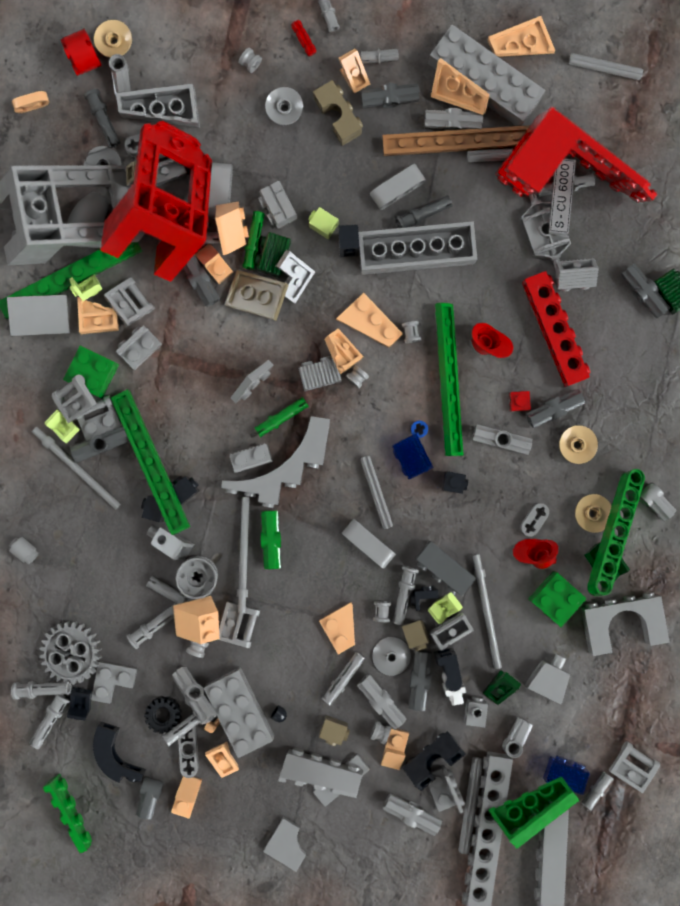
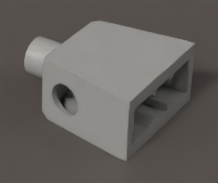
M152 525L147 531V535L153 539L151 545L173 560L185 561L195 545L179 534L171 535L168 528H157Z
M555 654L552 663L541 660L526 681L525 686L561 705L570 674L562 669L566 658Z

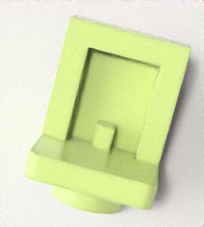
M95 275L80 284L73 277L69 279L72 285L69 287L75 297L79 295L83 301L91 296H95L102 290L101 284Z
M56 410L45 421V425L51 428L65 443H68L80 430L73 422L67 423L59 410Z
M450 592L438 598L428 608V612L438 624H441L447 617L459 612L463 606Z

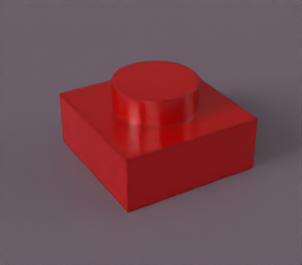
M530 391L509 393L511 412L531 410Z

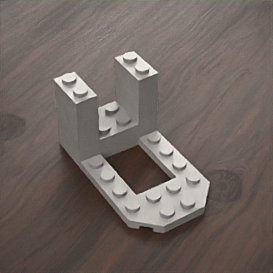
M126 165L11 166L0 181V209H12L16 234L4 246L7 265L45 264L64 245L101 244L104 222L62 224L56 188L109 187L114 210L131 187L126 185ZM140 230L131 242H138L145 232Z

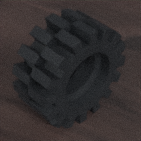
M169 696L155 698L145 710V723H148V728L154 729L153 732L155 733L157 731L159 734L168 733L177 726L181 719L179 703L176 704V700L169 699ZM159 708L169 710L170 719L168 721L161 722L157 719L156 711Z

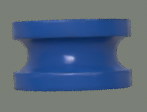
M416 421L411 426V434L416 438H422L428 432V426L423 421ZM417 424L424 426L423 434L419 435V432L417 434L414 432Z

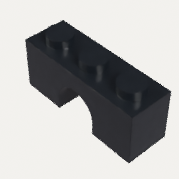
M447 731L438 735L436 741L431 745L425 746L416 757L410 758L402 768L414 786L422 791L436 779L431 771L432 763L436 759L443 758L452 766L465 756L466 753Z

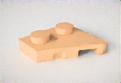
M351 602L319 620L338 654L355 645L353 604Z

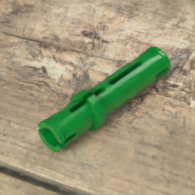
M253 211L248 242L244 248L245 257L242 267L249 270H254L256 256L259 253L258 246L265 213L260 211Z
M301 397L274 416L270 415L268 420L254 428L261 438L274 428L278 429L279 425L309 406L305 399Z

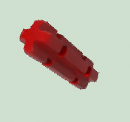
M296 20L291 24L292 29L296 33L302 47L305 48L307 56L311 57L316 54V48L312 44L305 28H303L301 21Z

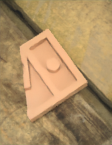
M77 297L80 334L119 331L118 315L112 308L103 307L101 304L92 303L87 300L83 301L80 297Z
M339 329L324 339L340 374L363 358V355Z

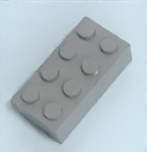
M241 667L204 686L209 701L217 713V717L238 758L274 740L275 735Z

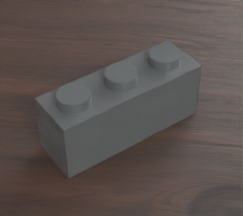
M430 540L415 558L418 560L417 565L424 571L429 569L434 573L431 577L439 583L445 582L448 585L446 589L455 596L457 593L462 596L476 579Z

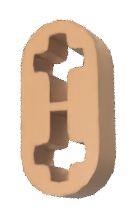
M45 91L30 93L12 100L16 113L28 112L49 104Z

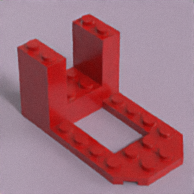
M553 107L547 109L534 119L495 173L500 183L505 186L507 184L513 188L512 191L517 196L522 197L523 195L526 197L533 192L535 194L539 193L564 158L569 155L572 158H578L580 165L584 168H591L598 179L609 182L611 189L628 195L637 203L653 201L657 195L655 190L648 189L650 183Z
M159 121L154 125L150 123L143 125L140 130L134 182L104 222L101 251L119 258L138 232L142 230L162 240L156 248L154 275L171 282L206 242L212 159L199 148L201 144L197 138L165 121ZM159 153L191 169L188 203L155 187Z

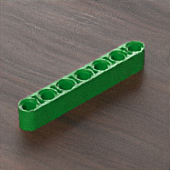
M640 469L630 470L623 473L620 477L587 584L588 592L592 596L608 595L613 588L645 481V475ZM626 493H627L628 496H629V500H627V498H626V496H625ZM620 510L623 512V518L620 516ZM615 528L618 531V536L614 532ZM609 547L613 550L612 554L609 552ZM604 564L607 567V572L603 569ZM598 583L601 584V591L598 589Z

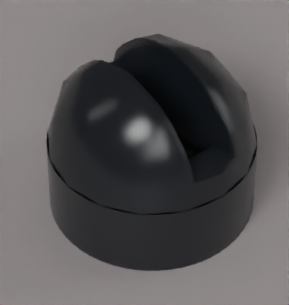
M278 705L270 718L275 722H283L287 717L286 710Z

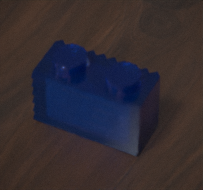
M417 433L392 445L393 454L396 459H399L402 465V472L409 480L434 468Z
M556 755V758L550 756L543 776L544 781L548 783L562 777L573 792L583 795L590 776L586 765L576 761L574 764L567 762L568 759Z

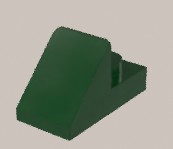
M500 670L483 694L499 705L519 690L521 683L507 672L504 673Z

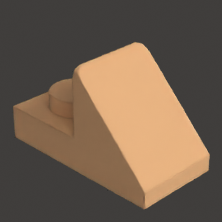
M355 48L338 58L342 66L340 71L354 94L370 85L359 53Z
M207 244L195 254L218 284L234 273L211 244Z
M391 727L381 766L400 770L405 758L404 752L409 736L408 731L394 730Z
M224 742L205 752L206 757L221 778L239 770L237 762L230 753L228 742Z
M183 776L171 813L190 818L202 779L196 777L185 778Z

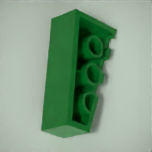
M559 777L539 786L535 791L521 794V797L513 801L508 800L503 803L504 805L488 810L508 840L518 849L580 800L565 780Z

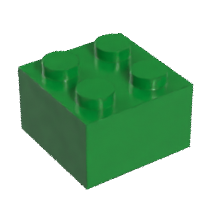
M80 345L63 380L70 383L73 377L81 375L85 379V385L89 392L103 399L119 364Z
M552 571L528 598L531 603L559 627H562L587 599L555 571Z

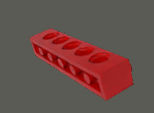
M544 271L524 279L522 282L523 288L564 387L590 378V368L582 359V349L575 342V332L568 325V315L560 306L561 298L553 289L554 282L551 275ZM540 289L546 291V298L539 296L538 291ZM546 307H551L554 310L553 316L546 313ZM554 324L561 327V333L554 332ZM561 342L568 344V351L561 349ZM569 359L575 361V369H571L568 366Z

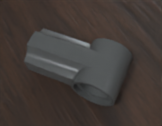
M149 777L144 778L140 790L141 797L135 814L139 818L145 820L152 819L157 800L160 798L163 789V781Z

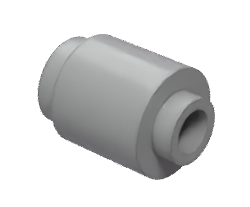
M16 537L9 544V547H11L9 552L22 563L31 564L39 554L36 551L37 548L23 537L19 539Z

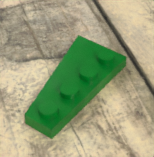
M58 774L52 777L42 788L45 793L50 792L53 799L50 802L54 808H59L60 819L63 824L70 827L68 834L81 854L91 846V835L83 826V817L75 808L76 802L67 790L68 784L65 778Z

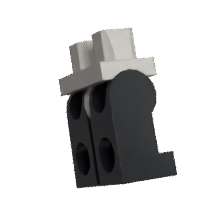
M453 648L435 651V660L438 666L443 668L442 679L444 683H442V687L446 697L449 696L452 706L463 704L462 693H466L462 683L457 654Z

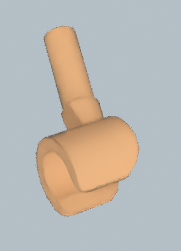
M217 718L215 722H208L204 730L213 733L220 723L219 719Z

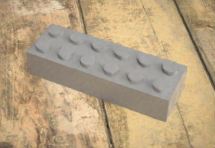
M454 25L450 26L429 56L428 64L434 69L437 68L438 60L441 58L489 93L487 106L515 126H522L546 91Z
M474 221L359 232L361 275L474 265L477 261Z

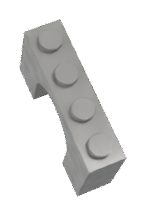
M654 592L643 593V597L635 598L632 595L623 597L624 600L621 601L608 599L605 600V604L598 605L597 602L587 603L586 607H582L581 614L589 654L597 656L612 653L609 624L612 618L622 611H633L638 615L641 620L646 644L653 646L670 643L661 596L654 595Z

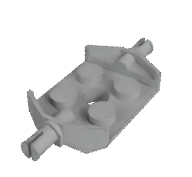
M533 192L529 194L531 207L521 216L520 221L522 220L534 252L533 257L551 260L556 271V263L560 261L561 254L571 244L569 235L543 233L542 226L549 225L551 202H541V200H538L537 194Z

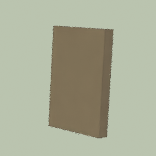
M237 270L225 306L277 321L289 285L281 281Z

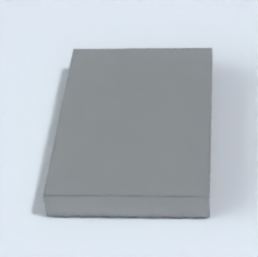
M67 294L7 297L11 336L70 333Z

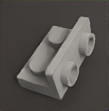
M144 325L137 327L131 333L132 336L128 340H123L118 345L119 349L116 350L118 355L133 370H136L162 345Z

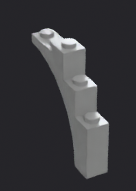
M311 416L308 430L301 445L277 469L250 480H222L221 488H225L226 493L237 494V491H243L245 496L256 497V494H259L258 502H262L264 507L273 508L274 504L278 505L282 482H285V487L296 488V484L301 485L304 463H308L307 467L319 468V465H323L330 419Z

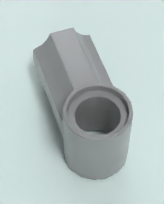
M115 54L110 57L109 66L116 96V93L131 91L129 66L125 58L120 54ZM118 63H123L122 68L115 69Z
M651 482L641 491L639 500L645 506L650 507L665 522L677 510L663 496L662 490L655 483Z
M519 717L516 718L508 737L502 743L504 752L511 758L521 756L524 743L533 727L531 723ZM516 743L515 751H508L509 745Z

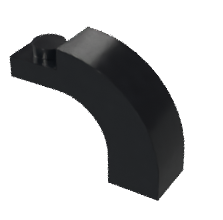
M101 722L97 726L93 739V753L99 768L106 776L120 783L124 776L128 781L140 782L144 777L146 769L123 761L116 752L115 741L120 727Z

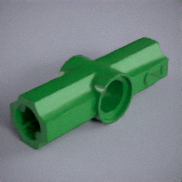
M261 511V548L263 549L264 569H280L281 532L279 531L278 511Z

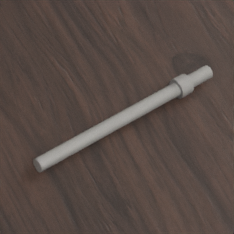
M38 427L33 429L32 433L42 441V445L45 448L52 450L115 510L121 506L113 496L56 445L55 440L51 436H47Z
M242 497L239 589L236 591L238 613H245L246 597H248L246 582L250 497Z
M480 554L472 555L475 567L473 571L474 577L478 583L494 669H500L502 665L484 578L486 573L485 569L482 568Z

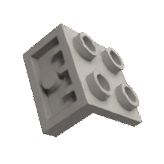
M445 765L432 770L436 779L428 786L438 811L440 812L457 805L459 812L463 813L462 806L465 803L459 788L454 789V787H457L452 771H447Z

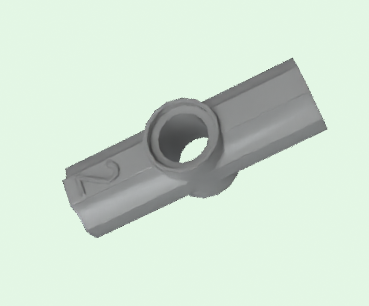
M448 108L445 111L425 110L424 128L445 129V131L482 128L483 115L476 112H463L459 108Z
M478 424L475 426L472 438L476 442L529 455L533 440ZM500 434L505 435L507 439L504 445L498 442Z
M181 667L172 674V678L185 697V703L192 708L202 725L212 721L217 716V713L204 695L202 686L197 684L187 667ZM196 693L199 697L193 698L189 694Z
M370 674L359 681L357 686L370 700L369 703L379 715L381 714L394 730L402 726L407 718L394 704V700L388 692L382 689Z
M392 793L387 796L383 810L397 816L403 823L412 828L418 827L433 836L439 832L442 819L424 811V808L415 802H407Z

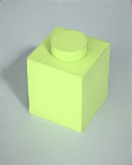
M320 207L317 211L314 210L308 219L310 221L309 227L328 240L339 224L338 218Z

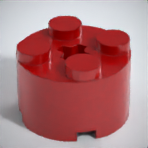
M85 28L60 39L65 54L70 59L77 76L102 66Z

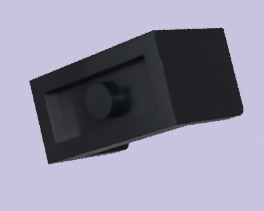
M358 225L339 226L340 257L359 256Z

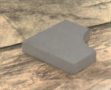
M283 816L263 852L297 872L306 857V852L298 843L297 834L300 826Z

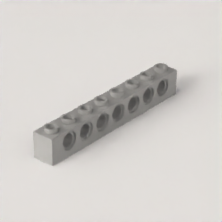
M487 751V756L483 757L482 768L484 769V776L480 778L479 788L482 789L476 807H479L478 815L475 814L473 824L476 829L475 834H472L471 837L473 849L472 853L468 855L470 869L469 873L465 875L467 889L462 894V904L464 906H491L502 829L493 816H485V812L493 807L502 806L507 801L513 759L507 754ZM493 771H500L497 778L491 777ZM496 790L497 794L494 797H489V791ZM485 829H490L491 833L489 835H482ZM481 849H488L485 855L479 854ZM479 868L485 869V872L482 874L476 873ZM476 888H482L480 893L473 892Z

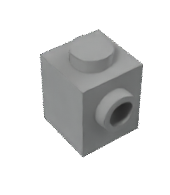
M472 696V699L466 698L464 715L466 725L486 726L488 703L486 700H483V697Z

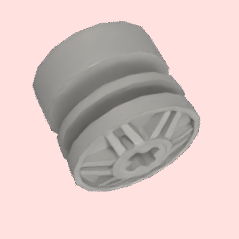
M199 555L186 559L176 574L178 589L183 595L191 599H201L211 594L216 587L218 579L217 567L213 561ZM196 571L198 572V574L202 573L203 575L201 576L200 581H198L197 578H193Z

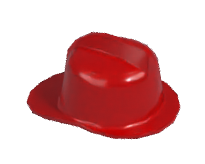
M477 323L473 327L471 342L473 348L479 354H491L497 358L509 357L514 349L513 343L506 335L487 323Z
M524 539L519 541L513 548V556L516 560L532 564L538 569H546L552 564H556V556L559 552L557 543L547 539Z

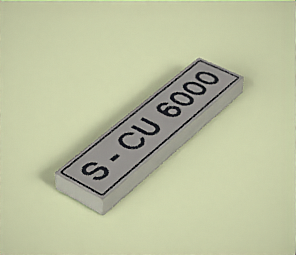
M564 159L554 172L548 234L564 236L569 234L576 160Z

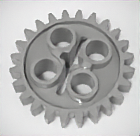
M67 621L64 624H57V627H52L51 632L45 634L48 639L41 640L45 646L39 648V650L44 651V654L40 655L39 658H45L41 665H47L45 672H52L50 678L57 676V682L63 679V682H71L74 685L77 681L79 683L83 682L84 678L86 680L91 677L90 674L96 672L94 667L100 666V663L96 660L102 658L97 652L101 651L102 648L97 647L100 640H94L97 634L91 635V628L84 630V623L78 627L77 621L73 622L72 625L70 621ZM64 636L68 638V644L63 641ZM80 644L85 646V652L80 649ZM56 654L61 656V662L56 659ZM73 661L78 664V670L73 667Z

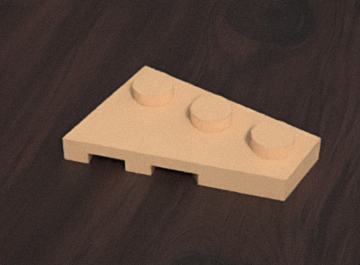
M541 16L491 35L487 39L493 54L498 57L553 54L555 52Z
M440 58L437 63L431 97L483 115L486 112L490 94Z
M365 293L336 318L337 321L369 336V338L388 348L403 335Z

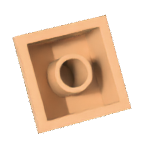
M239 202L216 205L215 218L222 253L227 255L246 245V238L249 237L247 226H243L242 222L245 219L244 208H240Z
M211 596L173 606L176 636L199 644L220 639L218 610Z

